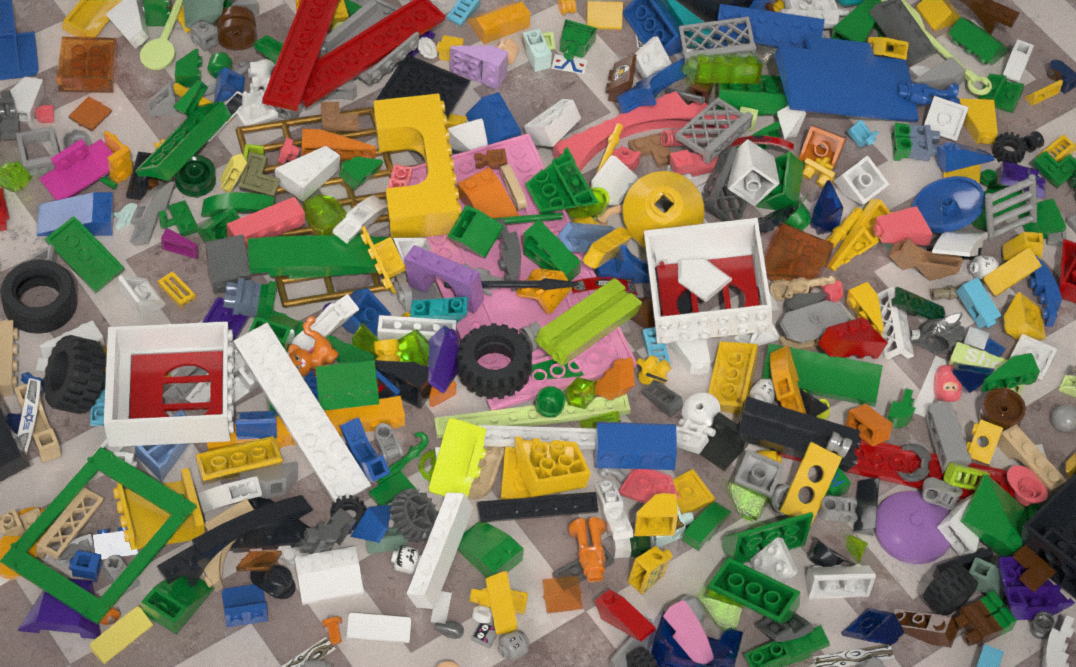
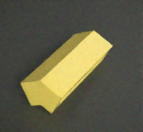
M242 153L231 157L220 177L222 183L220 188L228 193H231L247 164Z

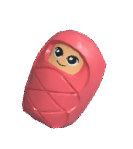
M953 365L940 366L934 377L935 399L948 402L959 401L962 393V380L957 367Z

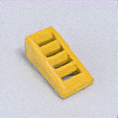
M1063 134L1038 154L1037 157L1044 151H1047L1049 154L1053 152L1056 157H1052L1059 163L1069 154L1072 155L1076 151V144Z

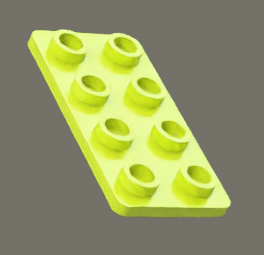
M454 418L448 420L428 488L430 493L443 497L446 496V493H464L468 498L471 484L474 478L478 479L481 467L478 466L479 460H483L486 453V448H483L486 434L484 427Z

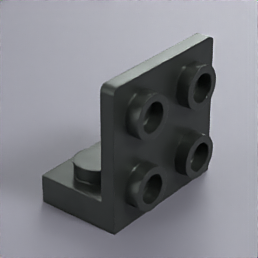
M718 412L714 416L712 429H715L716 433L714 437L707 435L709 442L700 452V455L725 471L744 451L748 443L734 439L737 424Z

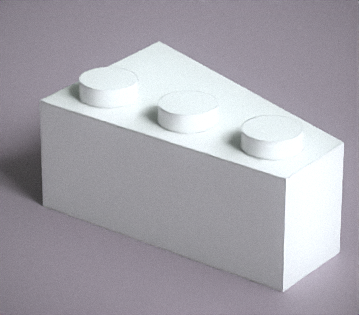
M562 99L524 125L526 133L530 134L534 145L553 147L576 125L581 117L572 99Z
M324 146L275 168V178L280 179L279 186L304 202L340 169V155Z

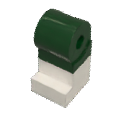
M633 534L631 538L612 541L614 558L638 557L652 548L650 536H634Z

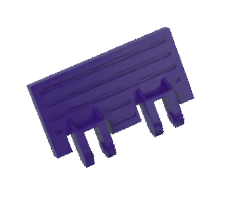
M1006 161L1003 162L1001 184L1012 186L1028 179L1029 175L1034 174L1036 176L1038 199L1043 198L1046 193V181L1038 176L1039 170ZM1029 186L1023 188V192L1029 191Z

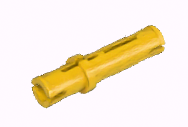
M855 207L845 220L833 229V233L825 240V245L828 248L834 249L841 240L846 238V234L852 229L862 214L863 209Z

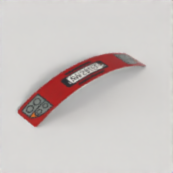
M593 277L573 281L579 283L578 286L572 287L573 294L597 290L614 278ZM616 278L626 287L625 291L638 296L633 283Z

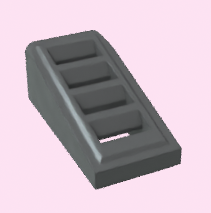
M653 380L641 390L642 395L669 417H673L683 407L682 397L656 380Z

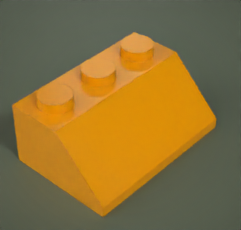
M523 1L511 2L467 18V21L484 45L530 28L531 13Z

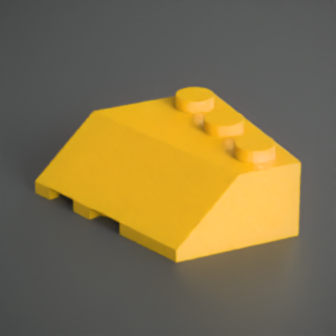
M515 436L517 467L531 497L586 488L591 472L577 442L559 440L543 442L539 438L523 440L522 437Z

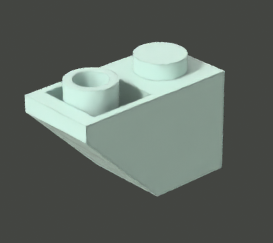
M540 29L523 32L527 57L534 72L551 68L552 53Z

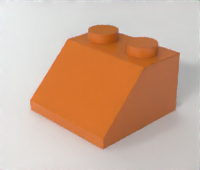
M812 125L798 159L805 162L809 158L815 162L817 158L823 160L825 157L830 158L829 164L834 166L833 172L842 154L847 137Z

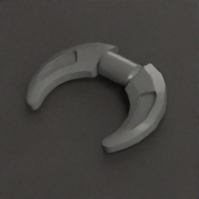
M918 444L904 445L902 450L915 452L919 459H921L920 468L914 473L908 474L899 471L898 475L909 482H918L925 479L930 472L928 470V464L931 461L929 451Z

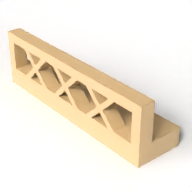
M84 487L38 542L36 556L44 559L48 554L58 560L104 502V498ZM90 498L96 501L93 506L85 507ZM81 512H83L84 518L82 520L74 521L76 517ZM68 527L72 528L70 535L62 536ZM60 541L61 547L57 552L51 549L50 546Z

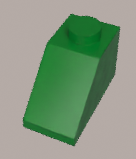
M355 156L341 164L339 176L355 190L380 170L383 161L381 159Z

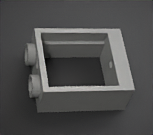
M53 126L16 133L26 178L45 175L54 169L50 158L57 155L59 151ZM51 141L54 155L31 160L26 159L24 146Z

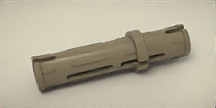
M981 283L985 288L986 292H988L987 284ZM947 285V287L932 288L930 291L931 299L933 301L939 299L953 300L959 297L956 291L961 286Z

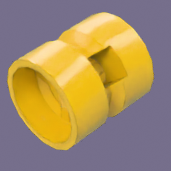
M387 339L373 343L374 354L378 355L375 360L401 362V357L397 355V352L400 351L398 339Z

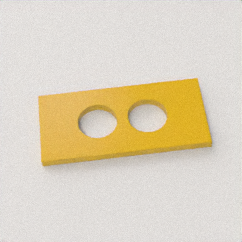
M810 442L779 512L790 517L812 512L814 515L813 523L821 501L829 488L842 457ZM814 465L820 466L823 470L822 479L816 483L811 482L808 478V471ZM809 486L814 493L813 499L809 503L804 504L799 500L798 493L802 487Z

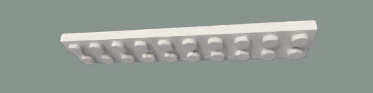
M265 323L234 340L233 345L332 501L336 503V499L340 498L342 500L344 495H346V498H349V495L355 497L371 488L370 482L269 324Z

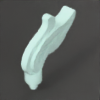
M129 203L120 212H114V217L119 219L115 224L116 230L131 224L130 221L138 206L137 204Z

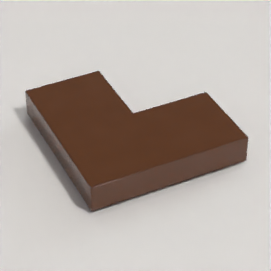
M1026 545L1013 556L1027 570L1021 575L1019 580L1034 593L1056 573L1051 566Z

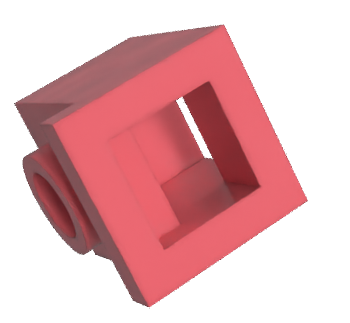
M624 146L613 150L612 156H616L632 172L640 163L641 152L639 151L634 152Z

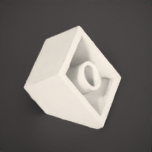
M868 155L834 180V183L844 196L861 205H864L890 185Z

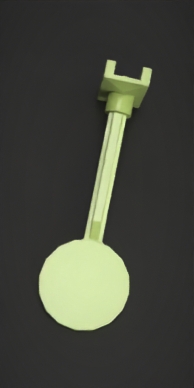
M183 0L175 1L161 37L149 41L141 49L140 59L146 68L161 70L169 66L174 60L175 49L168 39L182 8Z

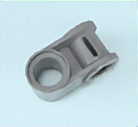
M386 423L377 425L374 441L379 454L384 456L386 463L388 460L396 457L402 458V447L392 427Z
M933 477L927 478L923 482V499L928 503L939 505L948 510H952L956 506L955 502L963 492L960 487L949 485Z
M825 496L821 501L818 516L825 521L854 523L857 521V514L855 513L857 500L852 497Z
M117 555L108 556L104 561L105 576L111 584L127 567L124 561ZM138 579L131 584L124 594L139 586Z

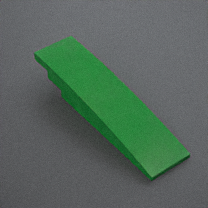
M336 235L247 238L250 274L269 272L270 277L289 275V280L378 273L375 264L378 262L376 258L372 260L368 249L371 247L369 244L365 245L361 236H355L348 244ZM370 236L374 245L389 238Z

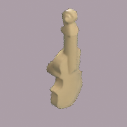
M829 276L828 278L821 277L811 280L803 277L791 281H786L785 279L774 280L770 285V292L776 300L782 301L792 298L797 293H808L810 287L834 284L836 278Z

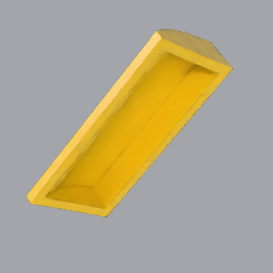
M80 0L63 20L62 29L77 37L93 41L110 21L106 14L122 0Z

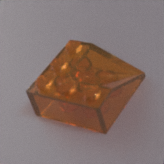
M62 36L57 71L59 92L114 93L118 58L116 38Z
M782 223L764 260L767 279L770 281L782 279L791 281L800 277L807 280L820 278L831 258L834 244ZM815 286L810 287L808 293H812Z

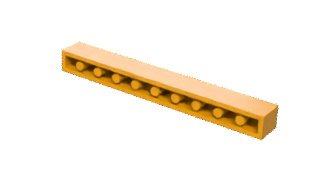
M401 396L379 399L378 405L324 411L340 437L343 434L339 425L356 417H359L365 433L375 432L376 426L381 423L390 425L392 429L405 426V413ZM277 416V438H275L278 449L284 446L297 445L280 417ZM235 423L234 433H230V441L206 442L208 451L258 439L237 440Z

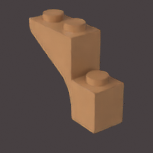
M909 238L895 242L889 254L902 270L917 267L929 281L957 274L963 263V259L959 255L932 253V251L918 247Z

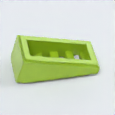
M949 462L943 480L952 486L976 490L984 474L989 476L990 473ZM980 476L978 484L975 485L977 477Z

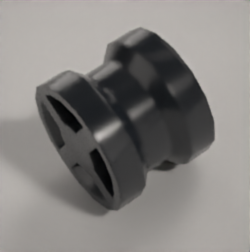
M1033 131L1030 135L1023 137L1024 141L1027 142L1026 151L1029 153L1034 152L1036 148L1044 146V138L1038 131Z

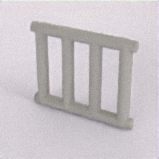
M1034 174L1029 175L1028 179L993 194L987 193L985 195L988 241L992 242L995 237L1030 222H1037L1036 176ZM1029 186V191L993 206V201ZM1029 199V203L994 218V213ZM1030 211V215L994 230L995 225Z

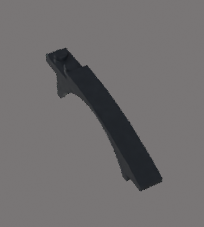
M302 495L257 508L222 523L192 539V546L157 565L158 571L168 584L183 577L188 585L193 587L197 584L199 577L210 561L234 540L253 530L267 526L293 528L296 526L297 519L313 511V509Z

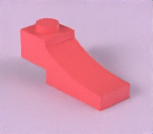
M683 150L671 153L669 163L673 172L681 175L690 173L694 177L713 172L719 156L708 165L703 162V156L699 153Z

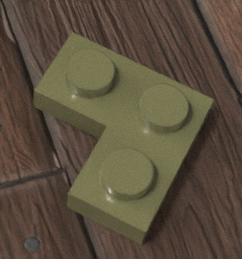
M249 152L247 164L243 170L238 187L275 198L280 179L263 174L268 160L267 156Z

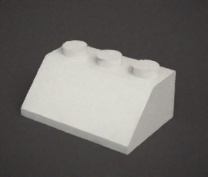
M355 546L294 557L302 605L363 594L360 566Z
M869 565L808 567L806 574L809 599L869 597L876 575Z

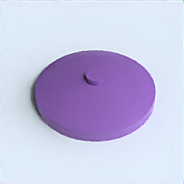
M904 491L893 494L885 499L877 510L874 532L876 539L890 556L899 561L909 564L931 563L941 558L951 546L937 528L949 514V511L939 505L925 501L921 492Z

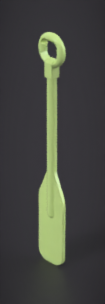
M901 0L937 51L946 59L954 58L966 69L964 78L968 81L967 86L970 92L976 95L988 94L992 88L990 80L983 76H976L971 70H968L925 29L920 14L905 0ZM982 81L988 87L978 90L971 84Z

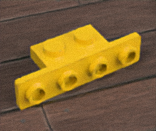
M365 226L361 227L363 230L361 237L365 245L369 244L371 247L368 249L372 260L376 258L378 262L375 264L379 275L383 273L385 277L382 279L386 290L391 289L393 294L396 293L390 278L406 271V267L392 238L389 237L374 245Z

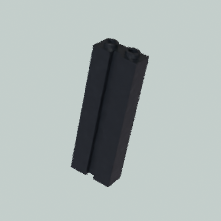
M748 396L742 403L734 439L803 459L810 442L825 449L832 433L836 432L842 438L852 440L846 456L842 457L838 466L844 472H848L851 467H855L857 462L855 449H859L861 444L860 430Z

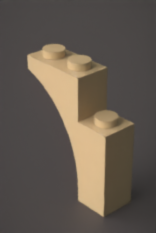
M244 499L204 523L206 528L204 533L254 509L248 500ZM236 540L222 549L203 571L205 583L209 588L213 586L216 592L223 588L222 569L224 560L230 547Z

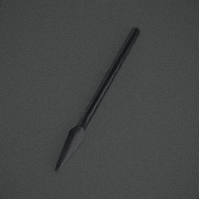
M548 278L542 280L481 281L482 288H541L542 290H550L579 285L578 282ZM445 281L444 287H445V288H452V287Z

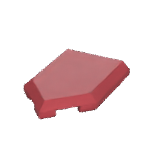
M633 469L618 490L621 496L646 504L655 494L661 493L676 494L677 499H679L672 477L656 470Z

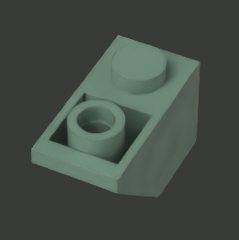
M975 557L969 573L978 582L976 590L986 595L994 590L1000 599L1003 600L1005 593L999 570L995 565Z

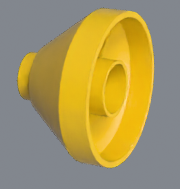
M656 171L641 177L631 186L624 200L623 220L632 239L639 246L646 249L644 235L646 230L703 224L704 202L699 190L688 178L671 171ZM666 200L671 202L673 206L666 213H663L655 206L658 201Z

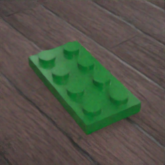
M72 216L45 238V242L48 245L54 246L57 255L95 294L125 270L124 266L75 216Z

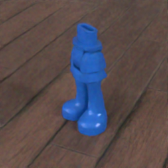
M907 82L906 84L899 83L897 86L898 96L904 97L907 101L909 99L910 102L917 105H931L932 97L934 96L960 104V99L956 98L959 92V85L955 83L950 84L946 90L935 89L922 83L910 84Z

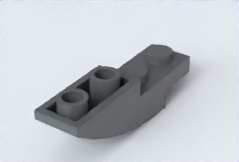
M499 219L496 221L504 226L497 238L501 242L499 244L501 250L500 259L498 260L499 268L501 271L504 270L505 281H517L520 279L521 274L519 238L516 231L509 233L504 219ZM511 288V291L514 292L517 288Z

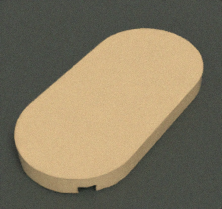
M483 446V448H486L484 459L479 460L478 466L481 467L478 479L474 478L471 484L468 499H481L491 492L503 460L505 447Z

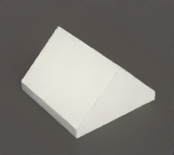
M126 275L118 277L122 296L140 319L166 305L146 278Z

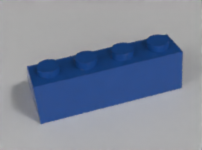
M633 0L622 11L623 16L644 45L652 37H658L668 57L682 50L679 24L661 0Z
M597 422L594 450L596 468L675 470L677 456L676 424Z

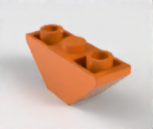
M632 357L626 359L619 358L614 361V366L604 372L605 376L595 382L596 385L592 388L591 392L611 401L626 395L635 386Z

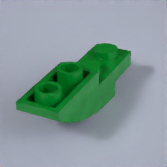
M820 625L802 637L782 642L773 641L745 653L744 656L750 667H785L810 658L811 653L830 646V642Z

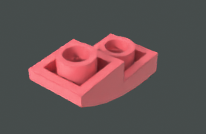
M394 164L388 188L409 186L413 167Z

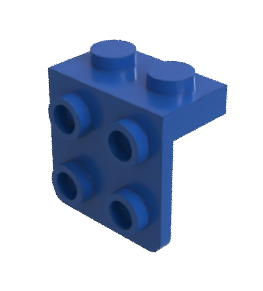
M253 584L222 590L226 627L268 621L267 605L262 589Z

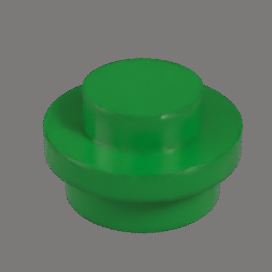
M986 169L980 174V182L983 185L993 186L997 183L998 177L994 170Z

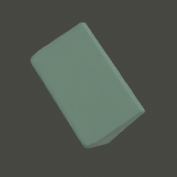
M389 527L380 543L365 540L368 554L398 550L401 545L408 546L407 539H403L402 533L397 534V527Z

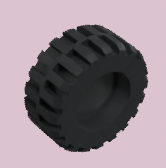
M491 323L490 326L484 324L479 329H472L470 335L466 334L459 344L457 353L458 375L461 377L462 384L467 386V390L471 393L476 392V396L481 398L486 396L487 399L492 400L493 397L504 399V396L508 395L511 397L515 395V391L520 392L524 385L528 383L532 371L531 346L522 333L518 334L517 329L513 327L510 329L505 324L501 326L497 325V323ZM490 353L503 354L512 360L508 366L497 370L487 369L477 361Z
M68 335L62 337L56 343V346L53 347L51 356L48 358L43 380L45 400L53 409L82 414L89 411L91 406H94L106 374V355L103 347L96 340Z

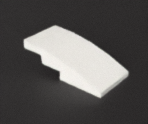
M962 229L944 232L936 242L932 253L968 257L977 256L978 248L983 247V240L988 238V232Z

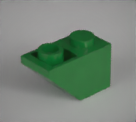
M199 49L192 50L176 61L175 83L191 88L198 80L201 81V70H199V67H202L203 58L199 56Z

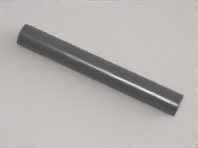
M669 87L665 89V94L677 91L682 99L701 104L705 102V98L699 95Z

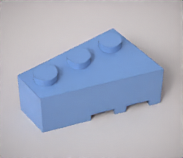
M180 410L172 417H180L187 415L182 410ZM190 443L135 446L136 457L162 482Z

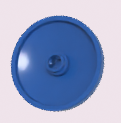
M962 176L946 177L924 187L916 195L912 207H918L931 232H952L969 225L978 218L985 206V194L981 185L971 178Z

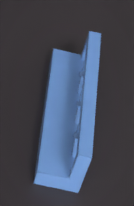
M568 222L558 237L570 252L587 253L592 243L612 232L615 228L607 225Z

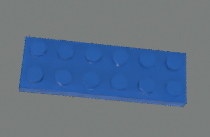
M720 4L718 21L749 17L755 45L772 48L787 46L807 49L805 39L807 36L822 38L825 19L724 4ZM746 23L738 24L736 26V28L740 29L741 31H744V29L747 27ZM721 26L718 30L726 34L730 28ZM735 31L729 34L735 40L740 35ZM715 33V39L720 40L722 36ZM742 37L739 41L744 44L750 43L745 37Z

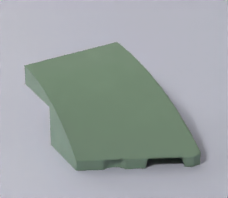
M183 0L185 27L191 29V26L197 24L200 20L213 24L222 15L224 0Z

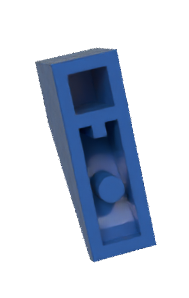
M946 142L944 145L937 146V166L945 172L994 161V157L986 150L955 142Z

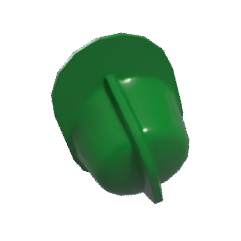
M806 194L793 214L780 228L784 225L791 231L799 234L809 225L811 215L803 203L808 194Z

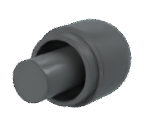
M446 621V624L436 622L435 631L444 632L443 636L447 638L459 639L464 634V627L460 623Z

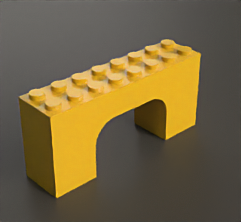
M439 94L373 101L379 152L404 149L417 151L423 156L427 171L426 179L417 185L386 188L391 237L420 238L448 235L461 214V205L458 201L459 193L458 188H456L457 181L456 174L454 173V161L451 158V144L447 141L450 138L449 130L446 127L447 118L444 114V101H440Z

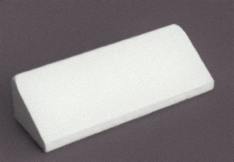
M349 613L347 638L409 643L410 617Z

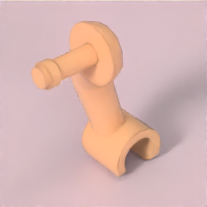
M620 204L608 208L601 216H598V225H607L608 221L606 219L608 217L622 214L623 205Z

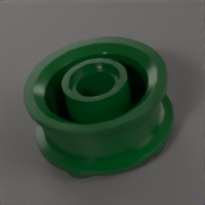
M193 155L174 175L177 189L189 197L199 198L211 192L216 184L213 162L201 155Z

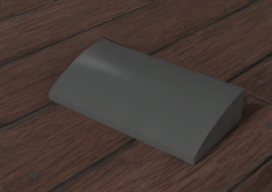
M886 0L876 4L869 12L887 38L909 42L906 58L908 67L938 52L901 0Z

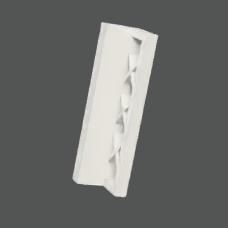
M892 286L877 293L884 328L882 337L888 342L883 350L884 357L890 359L902 354L909 359L914 356L907 313L892 306L891 299L896 297L895 287ZM888 296V301L885 305H882L881 299ZM889 310L891 311V315L889 319L886 321L884 320V316ZM889 327H894L892 334L887 336ZM893 341L896 342L897 348L890 351Z

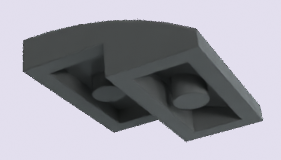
M796 612L790 621L781 624L768 617L755 624L756 628L776 642L793 640L814 630L812 624Z

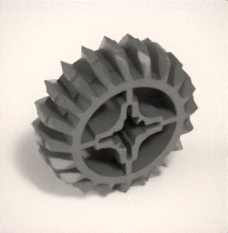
M414 488L403 490L393 498L390 504L392 507L389 510L392 514L390 520L394 521L393 527H397V534L402 533L403 539L408 538L409 542L415 541L420 543L427 541L439 513L435 509L437 504L432 503V498L427 497V492L422 493L420 489L415 490Z

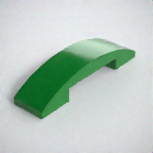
M246 192L214 195L203 200L201 217H213L230 207H233L236 212L255 213L274 205L275 198L268 195Z

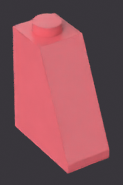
M917 206L876 217L875 226H873L874 234L879 237L882 243L895 244V242L909 238L915 245L928 246L932 238V232Z

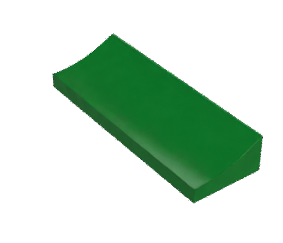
M223 101L198 106L135 170L138 176H149L169 181L232 116Z
M769 343L762 379H771L773 381L770 354L785 346ZM789 347L799 378L797 382L799 388L805 390L810 395L861 405L867 404L871 407L876 406L883 365L843 357H830L827 354Z

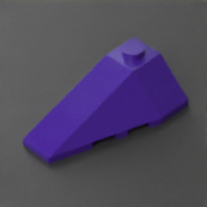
M445 325L429 339L428 383L442 393L446 392L458 374L457 353L460 344L458 333Z

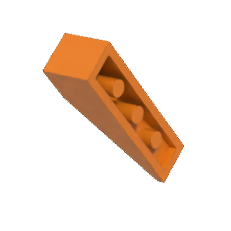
M321 129L302 130V156L327 146L339 154L340 159L351 160L355 156L375 159L376 146Z

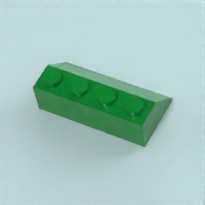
M729 557L708 585V589L780 624L790 621L800 606V591Z

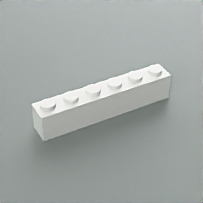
M446 493L407 591L408 597L416 608L434 609L474 508L464 493Z

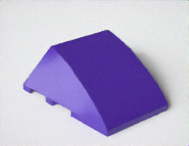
M1013 556L1000 557L998 559L1002 587L1010 610L1017 621L1034 620L1035 616L1040 612H1047L1053 616L1074 605L1075 602L1071 598L1067 599L1060 592L1062 588L1058 584L1054 585L1050 580L1034 593L1019 580L1021 575L1027 570Z
M67 578L95 596L93 581ZM42 590L18 628V631L39 633L40 630L78 633L81 638L96 639L101 635L99 623H93L44 590Z

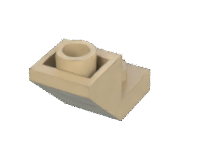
M37 507L19 516L16 510L13 509L0 516V530L3 536H22L42 513Z

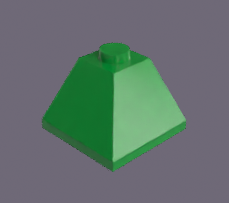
M230 207L208 219L196 231L204 243L228 238L227 223L240 219L235 209Z

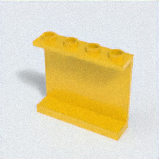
M189 468L181 469V481L162 484L179 495L183 494L184 498L196 504L197 508L165 545L192 541V539L205 532L204 521ZM116 482L113 494L114 499L119 500L116 504L118 514L122 513V516H120L121 527L126 529L123 531L125 543L129 542L131 550L142 549L171 515L131 490L123 489L122 485Z

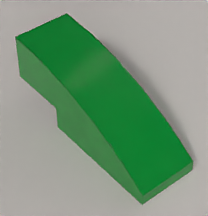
M713 502L685 530L682 541L700 551L704 544L712 539L731 515V511L717 502Z

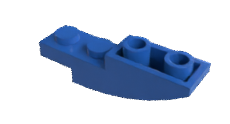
M1035 255L1042 266L1030 274L1029 288H1032L1033 296H1039V303L1042 304L1041 317L1045 320V326L1053 327L1062 298L1052 273L1043 261Z

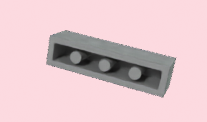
M929 403L925 418L942 473L946 472L949 462L964 466L970 465L971 455L967 452L966 440L962 437V427L958 424L957 412L954 411L952 403Z

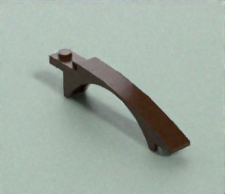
M959 0L977 15L986 32L992 35L999 23L1012 28L1020 12L993 0Z

